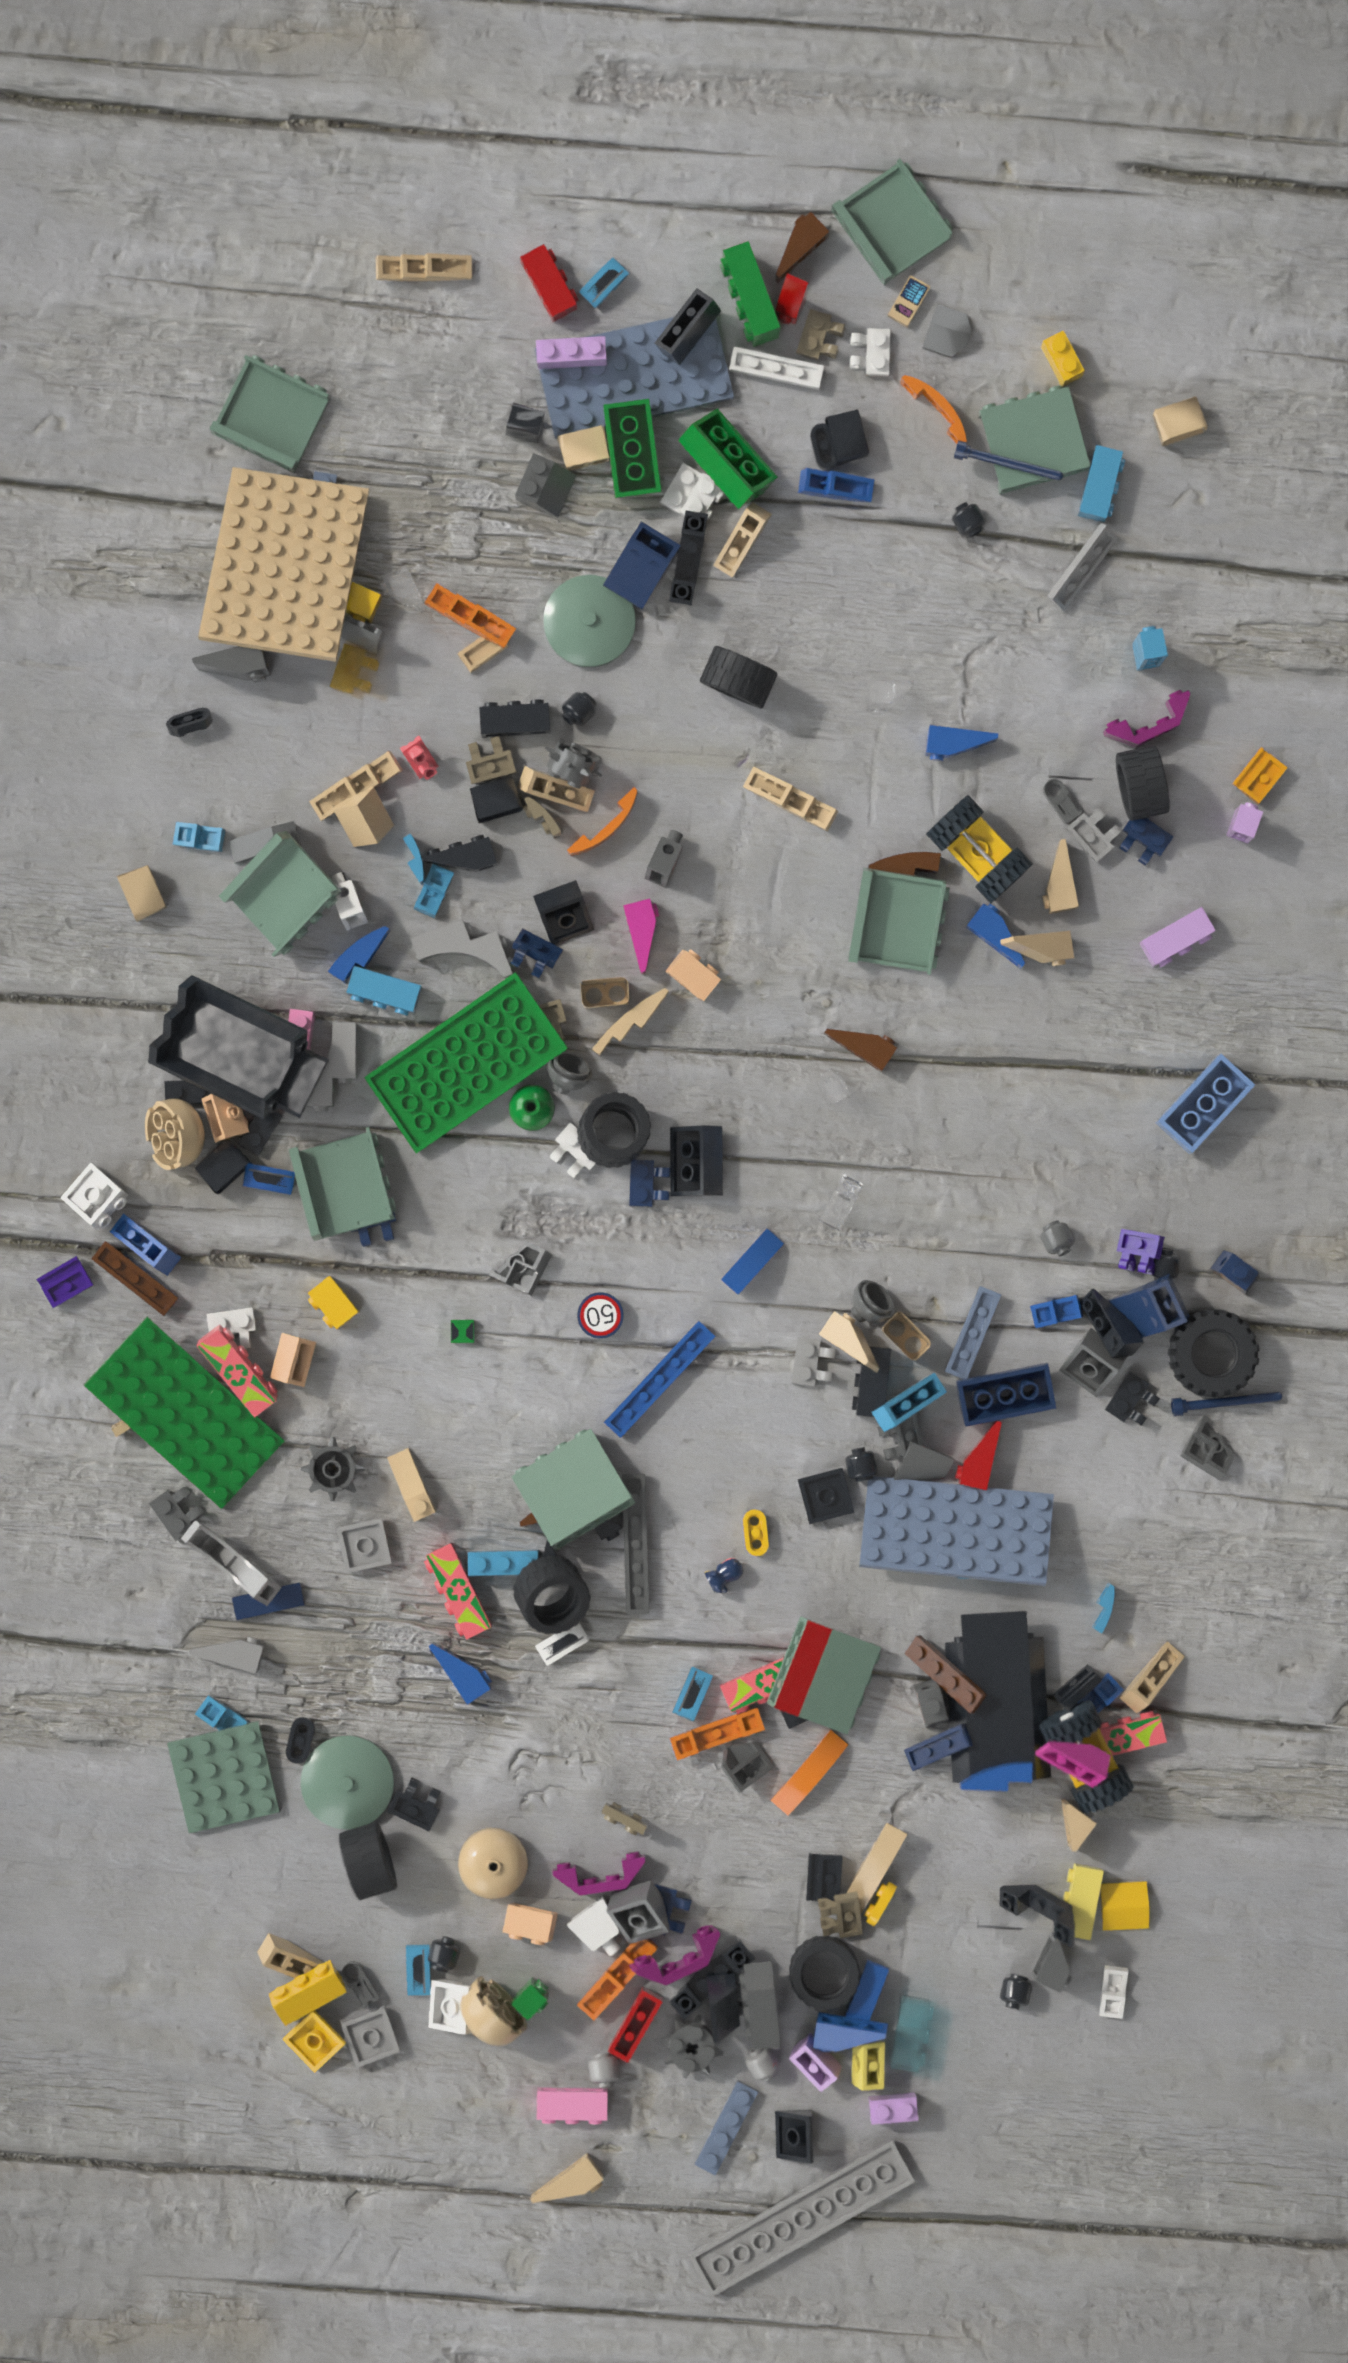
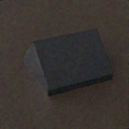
M811 2110L775 2111L776 2158L813 2163Z

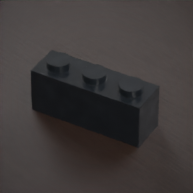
M696 288L655 341V345L663 355L680 365L722 310L713 298Z
M542 699L530 700V704H521V701H509L507 705L498 706L497 702L484 703V707H479L482 738L551 734L549 703H544Z
M869 1346L879 1370L876 1373L857 1360L856 1364L861 1365L860 1373H855L854 1387H858V1394L853 1396L852 1410H856L855 1415L874 1417L872 1412L886 1403L891 1349Z

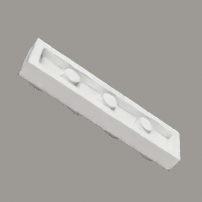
M734 347L729 371L819 390L824 366Z

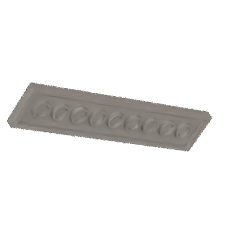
M891 2139L689 2253L688 2256L710 2296L713 2297L915 2182V2179Z

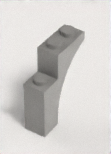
M463 919L410 938L419 962L442 955H465L489 964L504 979L512 975V971L516 969L514 965L510 964L512 961L511 956L507 958L504 949L508 947L503 935L498 936L497 931L470 940L469 937L474 935L469 923L464 924Z
M332 1022V1042L327 1057L329 1061L306 1107H314V1111H328V1107H334V1079H338L339 1084H351L352 1079H357L356 1022Z
M195 1520L181 1538L230 1576L254 1599L268 1606L281 1589L253 1560L237 1551L224 1537Z

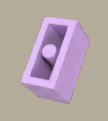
M1246 802L1245 805L1241 804L1235 809L1226 836L1249 843L1255 837L1263 811L1258 810L1259 807L1252 803Z
M810 2033L794 2045L789 2059L822 2092L838 2079L842 2066L829 2052H822L819 2049L813 2048L814 2036Z
M915 2092L868 2096L872 2125L918 2121Z

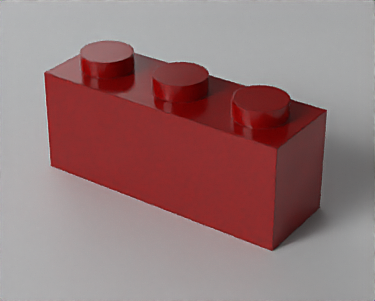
M542 244L520 256V262L552 322H555L576 311V302L579 299L573 288L568 289L565 283L568 279L563 269L558 270L554 262L557 259L552 249L547 250L545 244Z
M642 1986L608 2046L609 2053L627 2063L630 2061L663 2003V1997Z

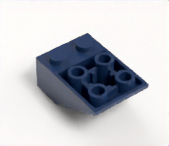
M641 521L603 586L638 608L643 609L676 558L681 545Z
M1170 1274L1108 1300L1134 1323L1142 1338L1169 1330L1187 1322L1189 1318V1313Z

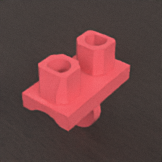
M417 736L413 742L400 748L419 779L424 777L428 780L437 774L436 768L439 766L420 736Z

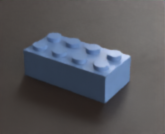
M1219 1054L1155 1123L1188 1154H1191L1248 1094L1255 1084L1225 1056Z

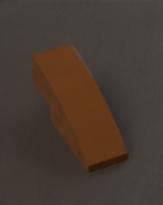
M909 852L897 854L870 864L868 868L913 876L915 871L937 874L941 853Z

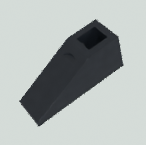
M484 835L471 838V842L463 845L461 841L448 845L449 849L440 851V848L429 850L426 852L427 855L423 856L425 863L472 872H479L498 866L490 838H484Z
M1091 1289L1081 1300V1306L1112 1358L1133 1356L1144 1343L1134 1323L1095 1289Z

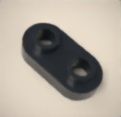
M824 423L816 424L810 432L815 461L819 468L831 470L837 465L838 457L830 427ZM819 433L825 434L826 438L824 440H819L817 438V435ZM823 456H830L831 461L824 462L822 459Z
M197 708L171 717L166 722V726L170 735L182 737L197 730L207 729L213 722V718L208 708Z
M299 1717L291 1725L286 1747V1757L295 1764L304 1762L310 1753L315 1725L308 1717ZM305 1724L308 1728L307 1732H301L299 1726ZM295 1747H300L302 1749L301 1755H296L294 1753Z

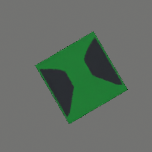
M451 1320V1343H474V1320Z

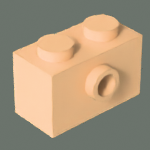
M691 949L689 952L682 950L665 972L699 1000L705 1001L721 981L717 976L719 972L709 964L705 967L699 962L701 957Z
M213 1094L202 1098L215 1143L236 1138L249 1132L248 1121L243 1114L242 1108Z
M282 1333L270 1378L305 1387L316 1342Z
M513 1902L508 1904L503 1932L508 1933L509 1938L522 1940L525 1937L531 1939V1943L545 1945V1942L548 1943L553 1940L558 1913Z

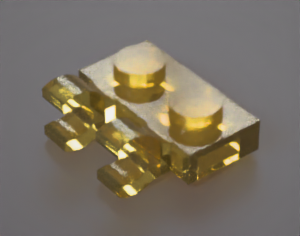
M344 643L330 688L351 695L354 688L370 693L373 684L369 681L358 679L362 667L377 672L380 663L376 659L365 657L367 653L365 649Z

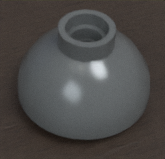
M563 1052L553 1060H549L547 1064L548 1074L553 1082L552 1087L560 1094H568L570 1091L579 1090L585 1087L592 1078V1070L588 1063L580 1056L570 1052Z
M863 1280L856 1286L852 1298L854 1307L851 1309V1312L857 1321L862 1323L865 1321L878 1323L884 1322L893 1316V1300L883 1286L869 1280Z

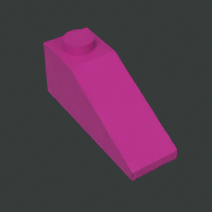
M650 898L623 905L641 974L646 973L656 926L655 917L659 916L656 903L651 904Z
M1049 1742L1036 1751V1756L1092 1788L1107 1777L1110 1755L1093 1745Z

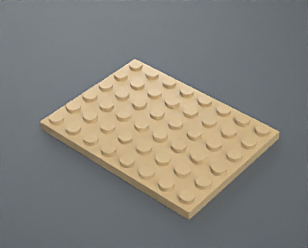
M233 467L198 635L199 640L336 662L369 489Z

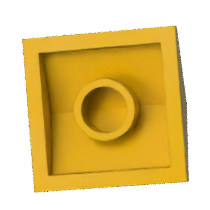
M1147 1881L1101 1883L1100 1898L1103 1931L1149 1928Z
M315 2010L307 2014L282 2039L314 2073L346 2044L343 2038Z

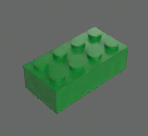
M749 241L723 250V255L720 259V269L723 277H728L729 279L728 291L731 299H736L737 307H735L739 321L744 320L743 332L747 342L751 341L753 347L778 339L780 325Z
M649 399L604 404L603 413L615 498L661 492Z
M718 408L692 423L678 439L684 449L689 452L738 509L762 495L778 478Z

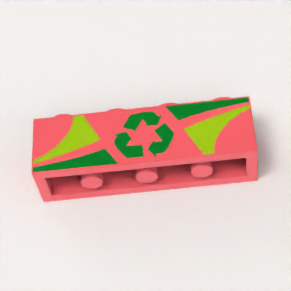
M219 1324L199 1339L196 1346L255 1418L277 1401L278 1390L271 1381L267 1382L264 1379L262 1369L256 1363L252 1364L247 1358L249 1354L242 1345L238 1347L234 1342L232 1332L227 1327L223 1328Z
M453 1543L427 1554V1560L424 1563L429 1573L434 1572L438 1580L434 1584L439 1594L444 1593L448 1601L444 1604L449 1615L454 1614L458 1622L454 1625L460 1637L464 1635L467 1640L491 1628L492 1624Z
M784 1657L720 1685L731 1713L736 1711L737 1714L749 1710V1705L758 1702V1705L767 1702Z
M1153 1710L1142 1712L1140 1717L1131 1719V1716L1117 1719L1118 1723L1111 1725L1108 1722H1102V1726L1099 1728L1112 1756L1167 1742L1161 1716L1158 1713H1154Z

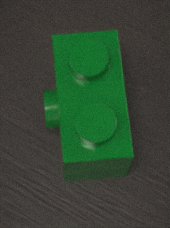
M532 1977L515 1994L511 2005L525 2019L529 2020L536 2012L539 2014L548 2005V2002H546L549 1995L547 1985L539 1978L535 1980Z

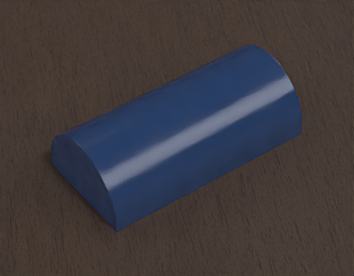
M1048 1363L956 1381L957 1395L965 1427L1057 1409Z

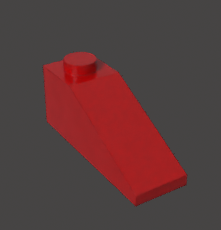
M787 273L775 309L778 321L786 325H790V323L796 325L807 300L808 282Z
M995 1421L966 1456L962 1465L957 1466L955 1478L959 1479L958 1484L987 1490L1002 1422Z

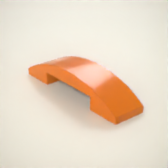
M904 375L901 378L900 384L916 400L923 394L951 424L947 431L948 436L956 444L958 440L967 442L961 420L950 403L927 383Z
M633 787L617 802L622 811L592 840H589L583 834L567 849V853L570 856L585 853L613 836L632 811L638 793L637 789Z
M758 1707L740 1714H734L671 1737L670 1741L678 1761L703 1750L763 1731L765 1728Z
M830 1729L814 1751L770 1801L785 1814L789 1815L827 1773L848 1744Z

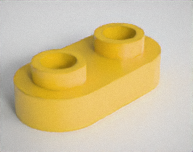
M752 1509L746 1512L743 1517L745 1546L751 1555L761 1556L767 1551L769 1546L766 1517L760 1510ZM754 1516L759 1519L757 1525L750 1523V1519ZM754 1540L761 1541L760 1548L752 1546Z
M889 1881L886 1885L884 1883L880 1885L876 1892L878 1899L874 1905L870 1903L864 1913V1916L867 1917L865 1922L873 1927L876 1925L897 1888L896 1885Z

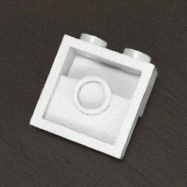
M683 463L660 504L683 518L685 510L708 514V522L713 513L710 508L714 502L719 503L724 492L709 475L700 473Z
M90 1163L63 1194L61 1199L91 1226L99 1230L101 1227L104 1228L111 1222L110 1216L115 1210H120L125 1206L128 1194L94 1164Z
M447 1979L432 1980L429 2028L465 2035L471 2034L460 2010L461 1998L463 1994L465 1996L469 1992L471 1986Z

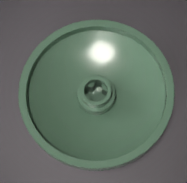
M581 575L571 578L562 583L552 593L546 604L543 619L546 638L555 653L570 664L586 668L604 666L619 658L632 641L636 622L634 607L632 603L603 586L607 579L605 577Z
M342 1735L321 1743L309 1755L301 1773V1792L306 1806L318 1820L338 1829H353L373 1822L384 1812L393 1794L394 1773L389 1759L375 1743L359 1736Z

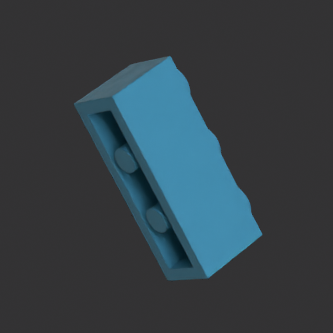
M1096 445L1078 516L1100 522H1105L1107 516H1112L1114 503H1111L1113 494L1117 495L1120 481H1116L1118 472H1123L1126 460L1122 459L1123 451Z
M1156 626L1142 628V632H1139L1132 643L1137 671L1160 667L1168 656L1163 628L1156 629Z
M354 966L346 993L351 995L350 999L353 1001L364 1003V1000H369L373 1002L372 1006L385 1010L387 1006L396 1008L395 1013L408 1016L409 1012L415 1013L422 986Z
M933 1373L874 1410L872 1414L883 1432L929 1405L947 1393L937 1375Z
M539 1550L469 1551L468 1576L519 1575L528 1563L539 1558Z

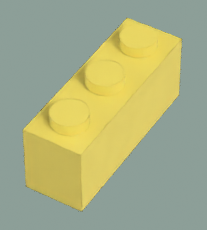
M1074 1863L1073 1869L1069 1868L1067 1882H1070L1069 1891L1064 1892L1063 1901L1072 1905L1075 1938L1091 1940L1104 1871L1101 1868Z

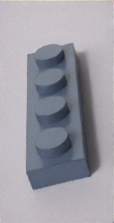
M979 1286L944 1372L961 1379L968 1378L1001 1294Z
M737 2080L695 2162L696 2166L716 2176L758 2094V2090Z

